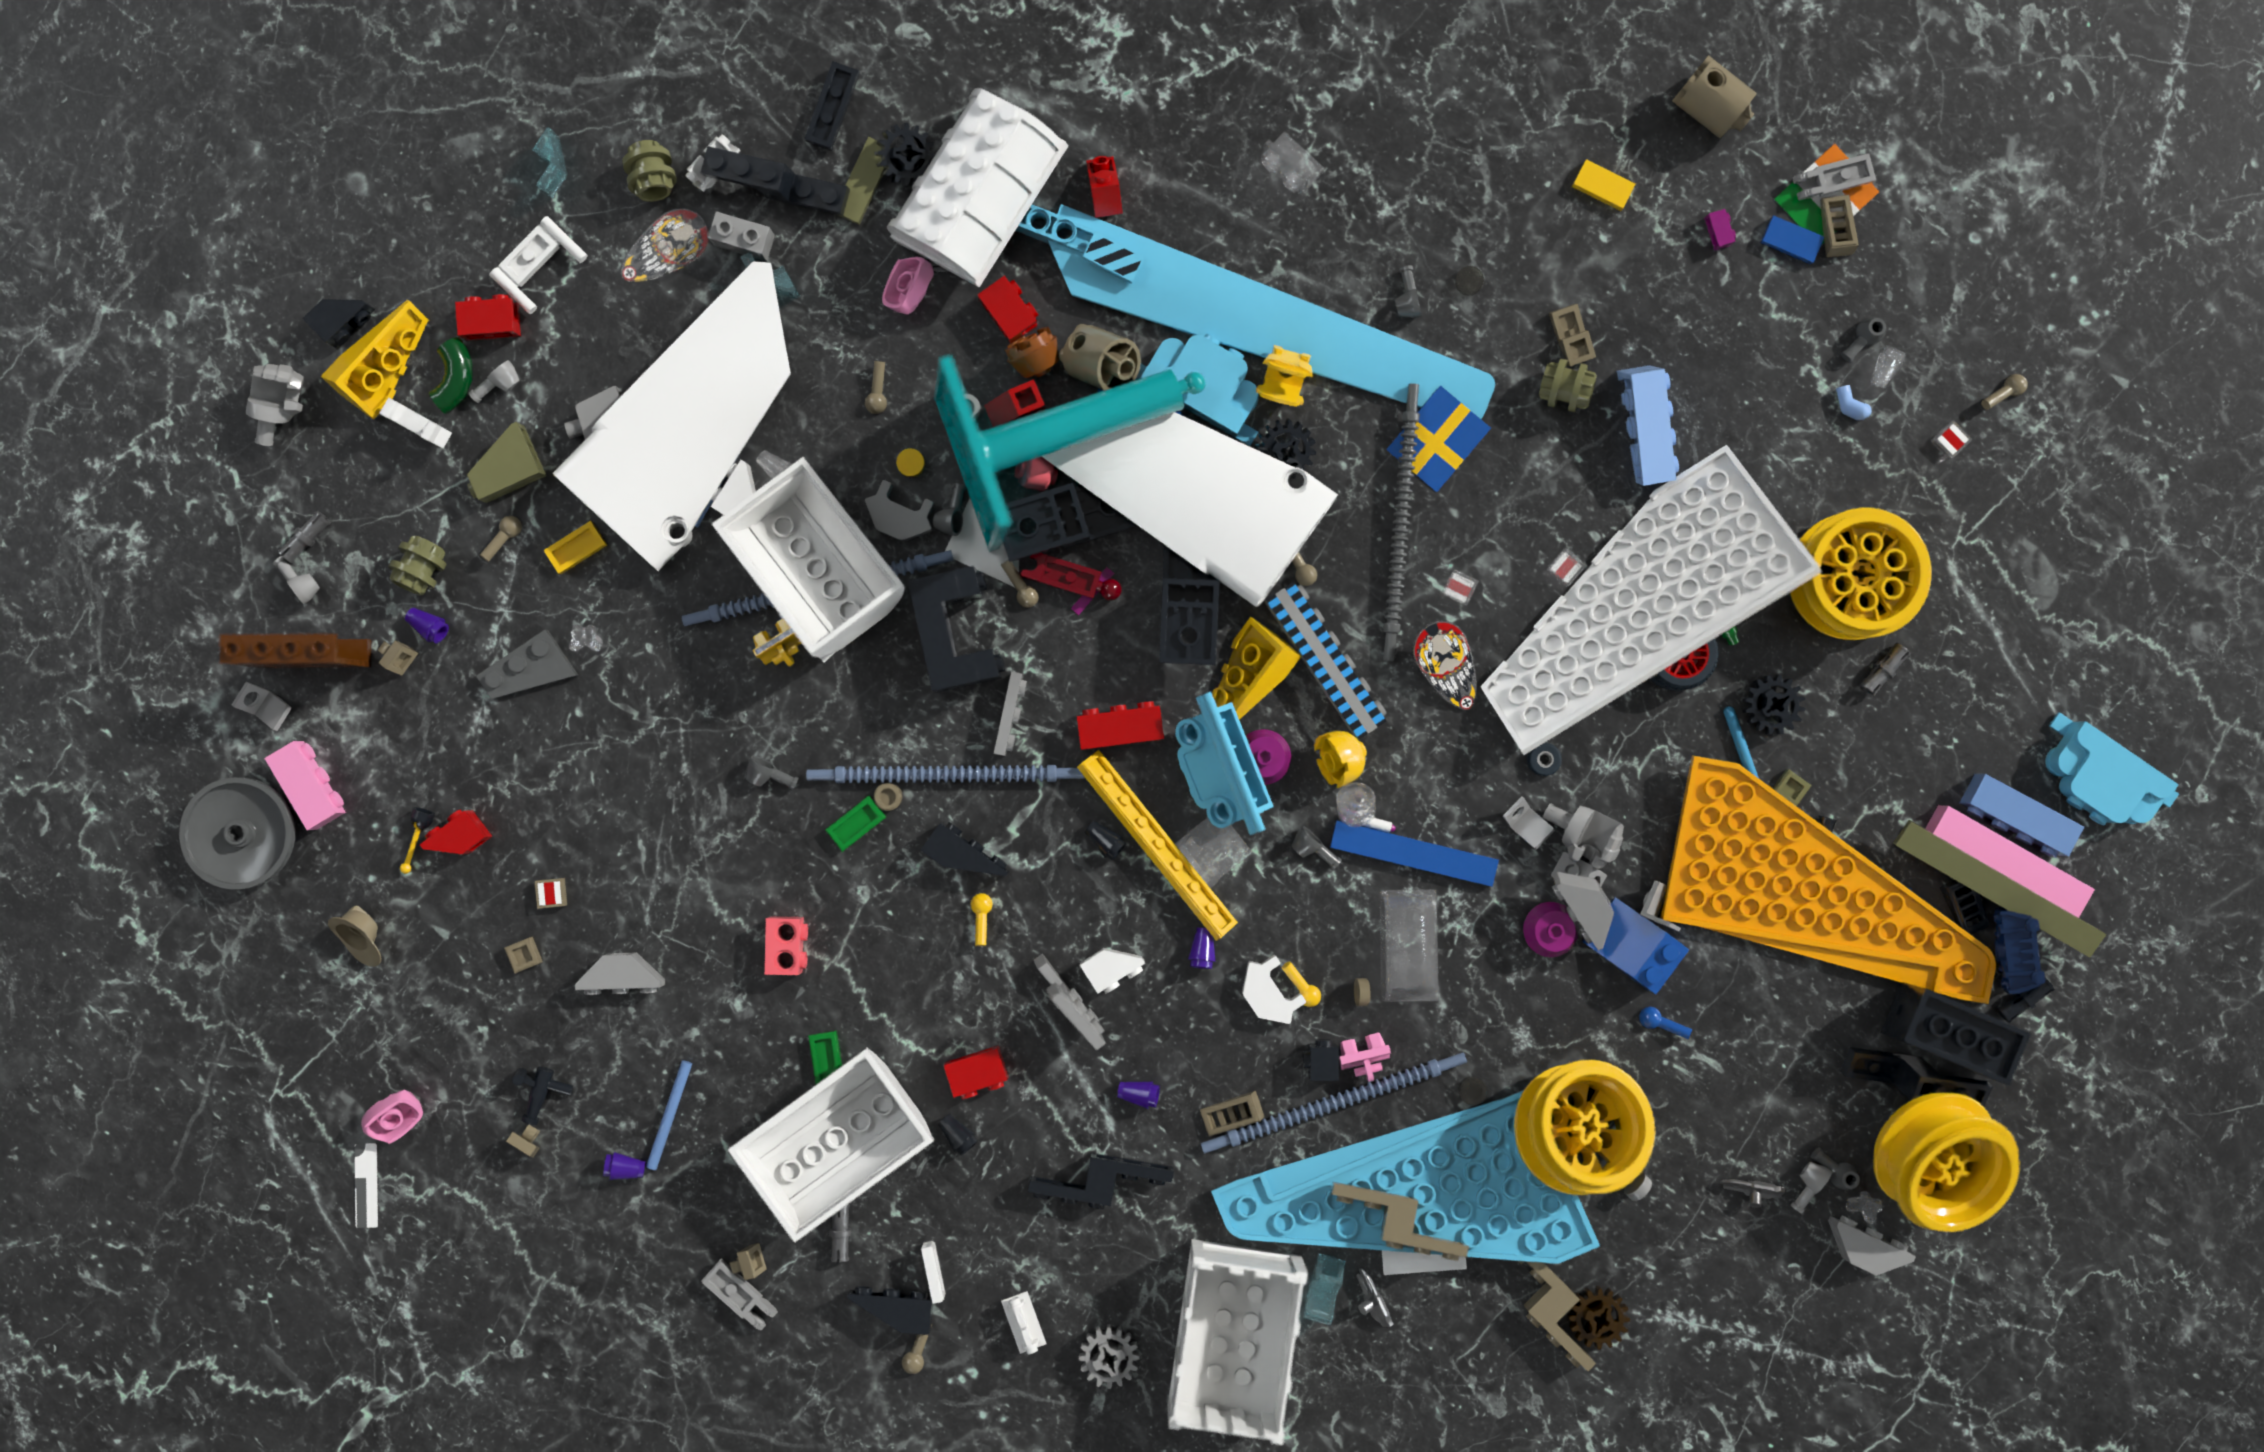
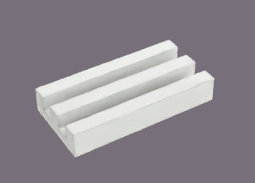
M924 1242L921 1251L932 1303L935 1304L942 1302L946 1293L935 1242Z

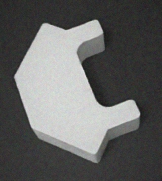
M391 398L387 399L380 411V414L441 448H444L452 434L440 425Z
M1275 955L1262 963L1249 961L1242 994L1258 1018L1290 1024L1293 1011L1305 1004L1306 1000L1301 994H1297L1291 999L1283 997L1270 977L1271 970L1280 965V961Z

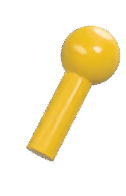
M984 893L976 894L970 903L972 911L976 914L975 946H986L987 914L991 911L993 905L992 899Z
M1290 961L1286 962L1282 966V970L1300 991L1299 994L1306 1000V1003L1303 1005L1306 1007L1318 1005L1321 1000L1320 990L1316 986L1308 985Z

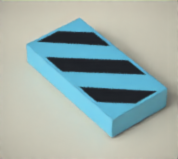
M1094 232L1082 259L1132 284L1144 257Z

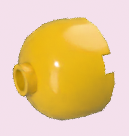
M1332 731L1316 738L1314 750H1319L1322 758L1316 759L1322 775L1330 785L1337 784L1336 788H1341L1355 781L1363 773L1366 762L1365 757L1367 755L1366 748L1352 734L1344 731Z

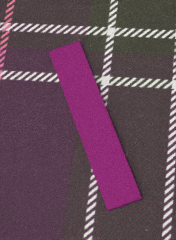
M1106 567L1101 573L1100 581L1104 582L1110 579L1115 573ZM1081 596L1071 609L1080 615L1092 599Z

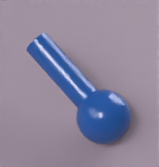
M1646 1007L1639 1014V1021L1645 1028L1654 1029L1659 1027L1686 1039H1689L1692 1032L1691 1028L1662 1017L1660 1011L1655 1007Z

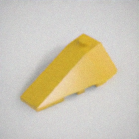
M406 300L341 354L321 377L342 397L371 419H375L387 399H393L396 392L394 388L400 375L405 373L407 368L405 364L411 351L416 349L428 319L409 300Z
M1252 617L1248 619L1234 638L1231 648L1234 650L1228 664L1224 663L1221 672L1224 674L1218 688H1215L1212 692L1217 707L1233 703L1239 720L1282 682L1302 657L1284 639Z

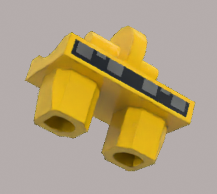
M782 618L775 624L780 634L771 638L767 631H761L753 636L756 648L752 651L765 665L772 661L775 665L785 661L790 667L794 664L792 655L799 652L797 646L802 642L785 619Z

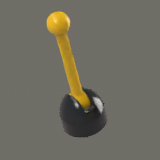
M413 807L410 821L415 831L405 862L400 866V871L404 874L411 871L410 862L421 830L430 827L434 820L435 813L419 807Z

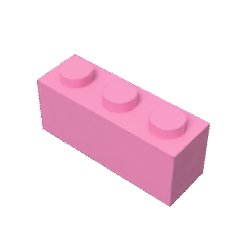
M293 741L264 759L306 830H318L346 813L342 807L344 802L341 796L336 791H333L329 785L330 778L327 772L316 763L314 759L316 755L312 747L304 741Z

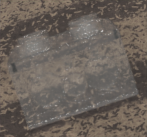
M1285 131L1274 143L1268 139L1264 144L1261 157L1264 167L1272 174H1279L1284 179V185L1293 193L1297 191L1302 196L1325 170L1321 164Z
M1208 817L1175 842L1176 846L1209 888L1218 883V879L1252 853L1232 825L1218 828L1209 821Z

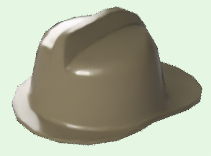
M353 906L341 918L332 917L328 920L330 930L342 941L357 960L371 967H376L381 963L380 952L374 944L378 926L362 908Z

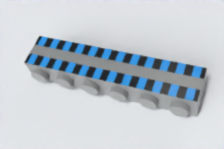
M1292 582L1268 598L1264 603L1296 651L1302 656V660L1352 735L1359 740L1385 723L1384 715L1387 713L1378 700L1374 702L1368 694L1371 688L1363 677L1358 679L1353 669L1356 666L1349 655L1345 654L1343 656L1337 646L1340 645V642L1332 631L1327 632L1322 625L1325 622L1322 614L1317 608L1312 610L1306 601L1310 598L1301 584L1296 586Z

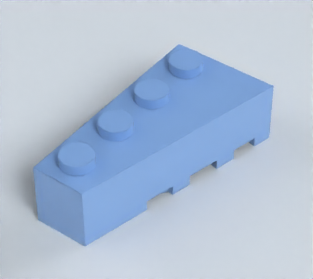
M1654 366L1617 371L1618 381L1624 380L1625 383L1624 393L1621 394L1622 404L1630 412V417L1626 421V428L1629 437L1634 439L1635 444H1631L1630 451L1636 483L1645 486L1675 481L1676 473L1679 471V462L1673 452V445L1676 444V434L1670 424V417H1673V406L1671 401H1668L1667 390L1670 389L1668 373H1665V369Z

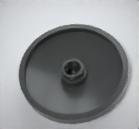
M225 778L212 782L202 788L186 806L179 828L180 846L190 868L206 882L225 889L237 890L256 887L276 876L289 860L295 843L294 818L284 798L269 785L251 778Z

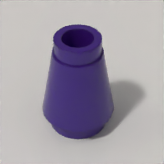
M415 607L411 608L405 615V621L427 642L439 643L448 633L449 626L441 617Z
M1206 928L1196 929L1188 960H1191L1190 967L1212 969L1213 963L1216 962L1214 938Z
M1153 1081L1120 1082L1117 1097L1149 1109V1107L1156 1108L1160 1086L1154 1085Z
M614 1152V1155L606 1154L603 1177H610V1180L643 1178L646 1161H640L639 1159Z

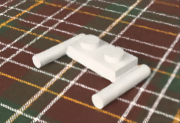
M546 216L499 266L490 272L489 276L528 314H532L537 309V306L518 286L522 287L560 248V244L579 263L585 261L588 255Z

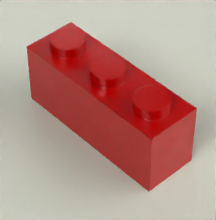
M1154 701L1137 703V709L1127 710L1126 705L1111 706L1110 712L1099 713L1098 708L1082 710L1083 716H1077L1081 750L1164 739L1160 706H1154Z

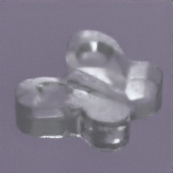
M574 625L571 630L573 637L569 643L570 650L578 651L583 646H588L593 651H600L603 641L596 634L597 628L594 625H588L585 628L580 625Z
M1862 1191L1859 1197L1849 1198L1846 1201V1210L1848 1212H1861L1864 1220L1872 1224L1877 1219V1212L1882 1210L1883 1202L1880 1199L1871 1198L1867 1191Z

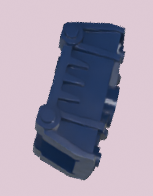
M2003 907L1995 908L1993 918L1994 922H1996V931H1994L1996 939H1994L1996 960L2000 965L1998 971L2003 972L2001 987L2008 994H2019L2040 986V984L2045 982V973L2040 967L2037 931L2040 929L2039 921L2031 915L2008 911Z

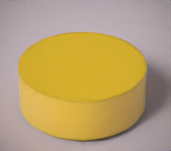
M909 448L900 452L896 464L898 470L904 476L916 477L924 470L925 460L919 451Z

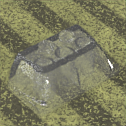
M1436 889L1380 890L1382 1001H1439Z

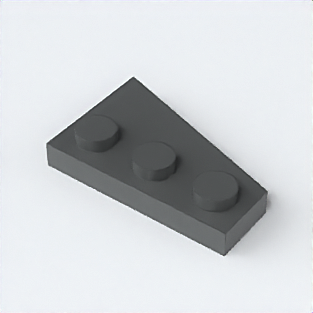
M546 629L476 675L491 699L501 698L541 685L579 676L550 632Z

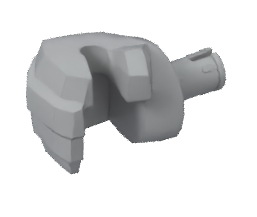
M282 364L254 366L250 396L246 404V415L258 420L254 442L259 445L272 446L276 423L289 422L294 415L302 411L303 405L298 402V398L302 391L304 376L295 372L291 366Z
M1552 803L1548 805L1543 819L1565 829L1562 843L1568 849L1570 860L1578 862L1581 856L1589 859L1591 866L1600 869L1608 862L1616 859L1623 841L1624 826L1620 822L1584 806H1580L1575 813L1570 814L1554 806Z

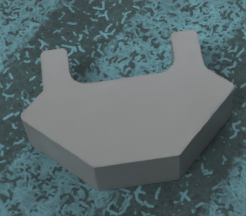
M885 480L882 481L876 495L865 499L875 529L878 532L901 542H906L933 531L929 517L935 504L928 499L924 500L918 511L908 509L889 500L893 485Z

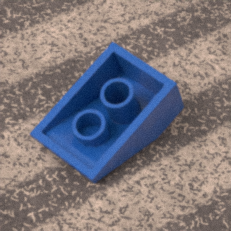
M1614 897L1610 902L1614 915L1604 947L1598 951L1593 942L1588 944L1585 939L1582 942L1644 989L1657 994L1689 949Z

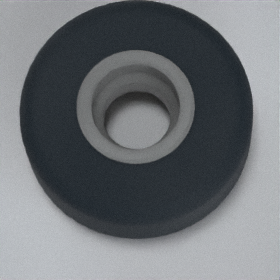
M1543 743L1528 752V767L1536 775L1550 776L1557 772L1561 766V753L1552 744ZM1542 755L1548 756L1549 761L1547 764L1540 762Z

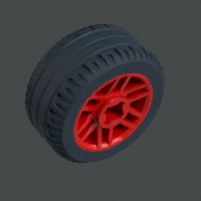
M1716 639L1710 640L1653 675L1650 679L1656 685L1673 691L1688 690L1700 686L1709 679L1716 668L1719 655Z

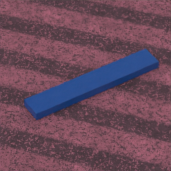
M1337 820L1330 843V848L1493 887L1499 862L1498 859Z

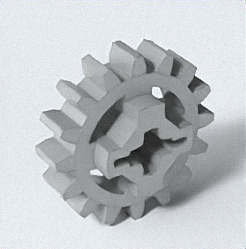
M1108 1324L1104 1332L1098 1326L1096 1327L1095 1336L1091 1333L1087 1334L1089 1343H1081V1349L1085 1352L1079 1354V1360L1086 1361L1081 1365V1371L1089 1370L1087 1375L1088 1381L1095 1377L1098 1387L1101 1386L1102 1382H1107L1108 1389H1111L1112 1382L1116 1381L1121 1387L1123 1377L1128 1380L1132 1379L1130 1370L1137 1371L1138 1364L1134 1361L1139 1360V1353L1133 1352L1138 1348L1137 1342H1129L1131 1339L1130 1332L1123 1336L1122 1327L1119 1326L1115 1332L1112 1331L1111 1325ZM1109 1339L1116 1340L1120 1343L1116 1344L1114 1342L1109 1341ZM1098 1344V1353L1090 1357L1093 1347ZM1105 1348L1111 1356L1114 1355V1365L1108 1357H1105ZM1126 1356H1128L1126 1365L1121 1369V1360L1126 1359ZM1102 1369L1109 1372V1374L1102 1373L1099 1370Z

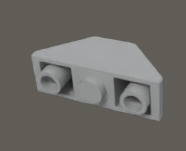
M1555 872L1552 874L1555 885L1552 886L1553 891L1560 901L1565 899L1569 905L1566 910L1573 922L1575 923L1579 920L1583 927L1580 931L1588 944L1593 942L1597 950H1601L1604 947L1614 915L1609 899L1596 879Z
M637 952L608 953L603 955L575 984V990H584L585 995L601 994V989H612V994L629 993V988H640V993L657 992V988L665 985V979Z
M1843 1215L1840 1220L1833 1216L1829 1217L1828 1222L1840 1254L1849 1263L1877 1276L1914 1262L1916 1256L1907 1251L1909 1246L1895 1239H1892L1891 1243L1882 1239L1883 1234L1869 1227L1865 1231L1856 1228L1858 1223Z

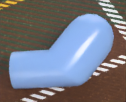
M1850 385L1836 388L1840 409L1844 415L1855 420H1864L1871 415V407L1868 404L1853 399Z

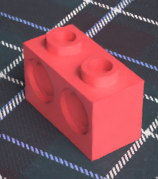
M770 916L766 918L765 975H799L802 973V968H807V952H803V941H807L808 924H804V917ZM784 924H788L793 928L794 936L792 939H786L782 936L781 928ZM783 952L792 955L793 964L791 967L782 965L780 956Z

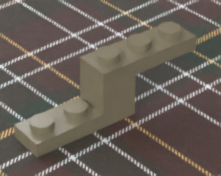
M1337 1182L1332 1183L1331 1194L1337 1195L1336 1201L1353 1204L1354 1199L1365 1201V1207L1381 1210V1205H1386L1380 1236L1382 1240L1386 1241V1246L1396 1249H1403V1245L1413 1246L1414 1252L1431 1255V1250L1442 1252V1258L1459 1261V1256L1467 1257L1469 1246L1465 1243L1413 1233L1418 1205L1416 1198Z
M1526 1261L1533 1268L1530 1274L1541 1285L1546 1281L1524 1304V1307L1529 1312L1526 1317L1535 1327L1539 1328L1542 1325L1548 1331L1546 1337L1556 1348L1562 1345L1568 1351L1565 1356L1576 1368L1582 1365L1589 1371L1596 1363L1557 1324L1580 1299L1545 1263Z

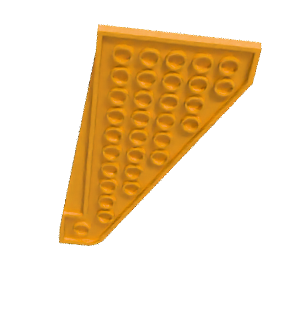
M1692 755L1661 919L1702 927L1901 983L1905 982L1957 999L1989 1004L1996 961L1987 946L1740 764Z

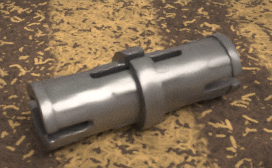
M316 511L301 528L297 527L294 530L295 535L278 550L279 554L283 555L282 557L288 562L293 563L307 546H312L315 543L314 539L331 522L322 513Z
M1895 643L1889 653L1881 661L1878 660L1874 664L1875 668L1860 684V687L1867 694L1875 696L1883 684L1896 675L1895 671L1911 654L1908 652L1909 650L1903 645Z
M849 1203L832 1215V1228L829 1229V1236L832 1237V1262H837V1259H839V1262L849 1261L848 1236H851V1228H849Z

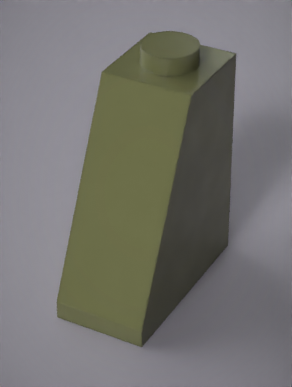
M516 421L505 430L469 471L467 476L470 483L467 486L475 499L478 498V500L488 503L547 476L524 425Z

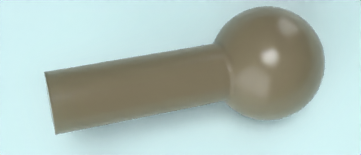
M874 361L872 390L865 399V407L872 414L882 413L887 406V400L882 394L885 362Z
M2020 374L2010 375L2005 380L2004 387L1982 400L1983 408L1989 410L2010 395L2019 396L2023 394L2028 386L2026 378Z
M506 516L500 521V531L480 554L484 560L489 562L508 538H513L520 534L522 524L517 517Z
M1298 552L1292 560L1296 568L1295 578L1302 586H1310L1317 579V571L1312 565L1306 564Z
M1006 560L1001 564V567L1018 591V603L1026 608L1033 607L1039 599L1037 590L1032 586H1027L1013 563Z
M917 1334L912 1350L906 1353L902 1359V1367L905 1372L916 1374L922 1370L924 1366L922 1352L929 1335Z

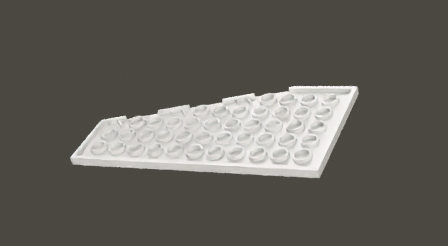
M1727 445L1676 476L1675 481H1669L1655 489L1650 494V499L1623 530H1619L1591 561L1592 565L1564 596L1561 595L1535 624L1532 633L1506 662L1503 661L1482 684L1483 692L1523 755L1821 573L1818 564Z

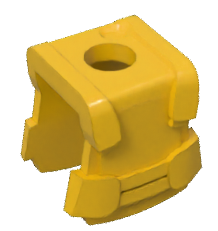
M1274 345L1272 353L1263 362L1268 367L1263 385H1259L1256 388V393L1260 397L1295 407L1303 405V396L1299 394L1304 378L1306 376L1312 377L1313 375L1311 365L1309 364L1311 355L1306 353L1299 354Z

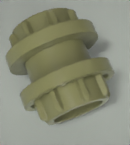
M642 140L633 143L628 147V153L622 159L623 169L628 174L627 185L629 191L641 200L648 202L666 198L670 195L671 189L677 181L675 171L670 167L672 164L670 152L653 140Z
M1560 359L1559 363L1551 362L1547 364L1540 386L1539 397L1548 400V406L1555 408L1557 400L1569 403L1568 411L1574 413L1577 408H1588L1597 379L1596 373L1587 371L1588 365L1582 363L1578 371L1567 368L1568 360Z
M411 536L408 542L402 541L398 547V550L404 554L400 562L391 560L388 568L392 570L390 581L411 593L421 596L425 594L427 588L432 590L435 588L437 582L431 576L435 569L444 571L447 565L443 561L445 551L422 537Z

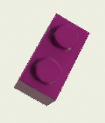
M1725 209L1709 213L1704 218L1714 250L1731 246L1736 242V233L1731 228V218Z

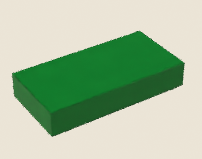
M868 796L825 831L843 852L887 817L875 804L871 796Z
M837 1030L808 1036L816 1085L842 1067Z

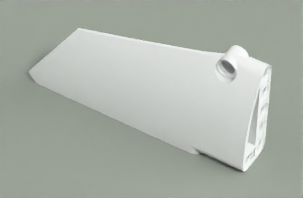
M752 262L594 424L592 433L552 473L657 571L681 547H685L690 543L693 535L692 530L712 499L713 494L719 488L729 469L791 375L771 263ZM683 527L685 529L684 535L679 539H673L671 536L673 529Z
M1175 412L1042 456L1195 567L1208 575L1211 574L1255 607H1259L1338 496L1337 493L1306 471L1294 468ZM1295 473H1301L1304 477V484L1298 489L1292 488L1289 483L1290 477Z

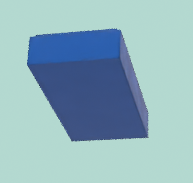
M1773 215L1760 243L1812 264L1824 236Z

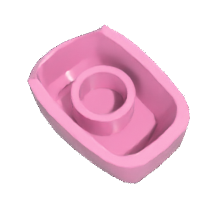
M922 257L898 259L886 283L882 303L895 312L902 314L912 313L925 296L928 285L934 276L933 266L930 262Z
M406 1090L390 1094L365 1112L361 1121L362 1130L370 1138L390 1144L405 1135L419 1122L423 1116L421 1103L411 1092Z

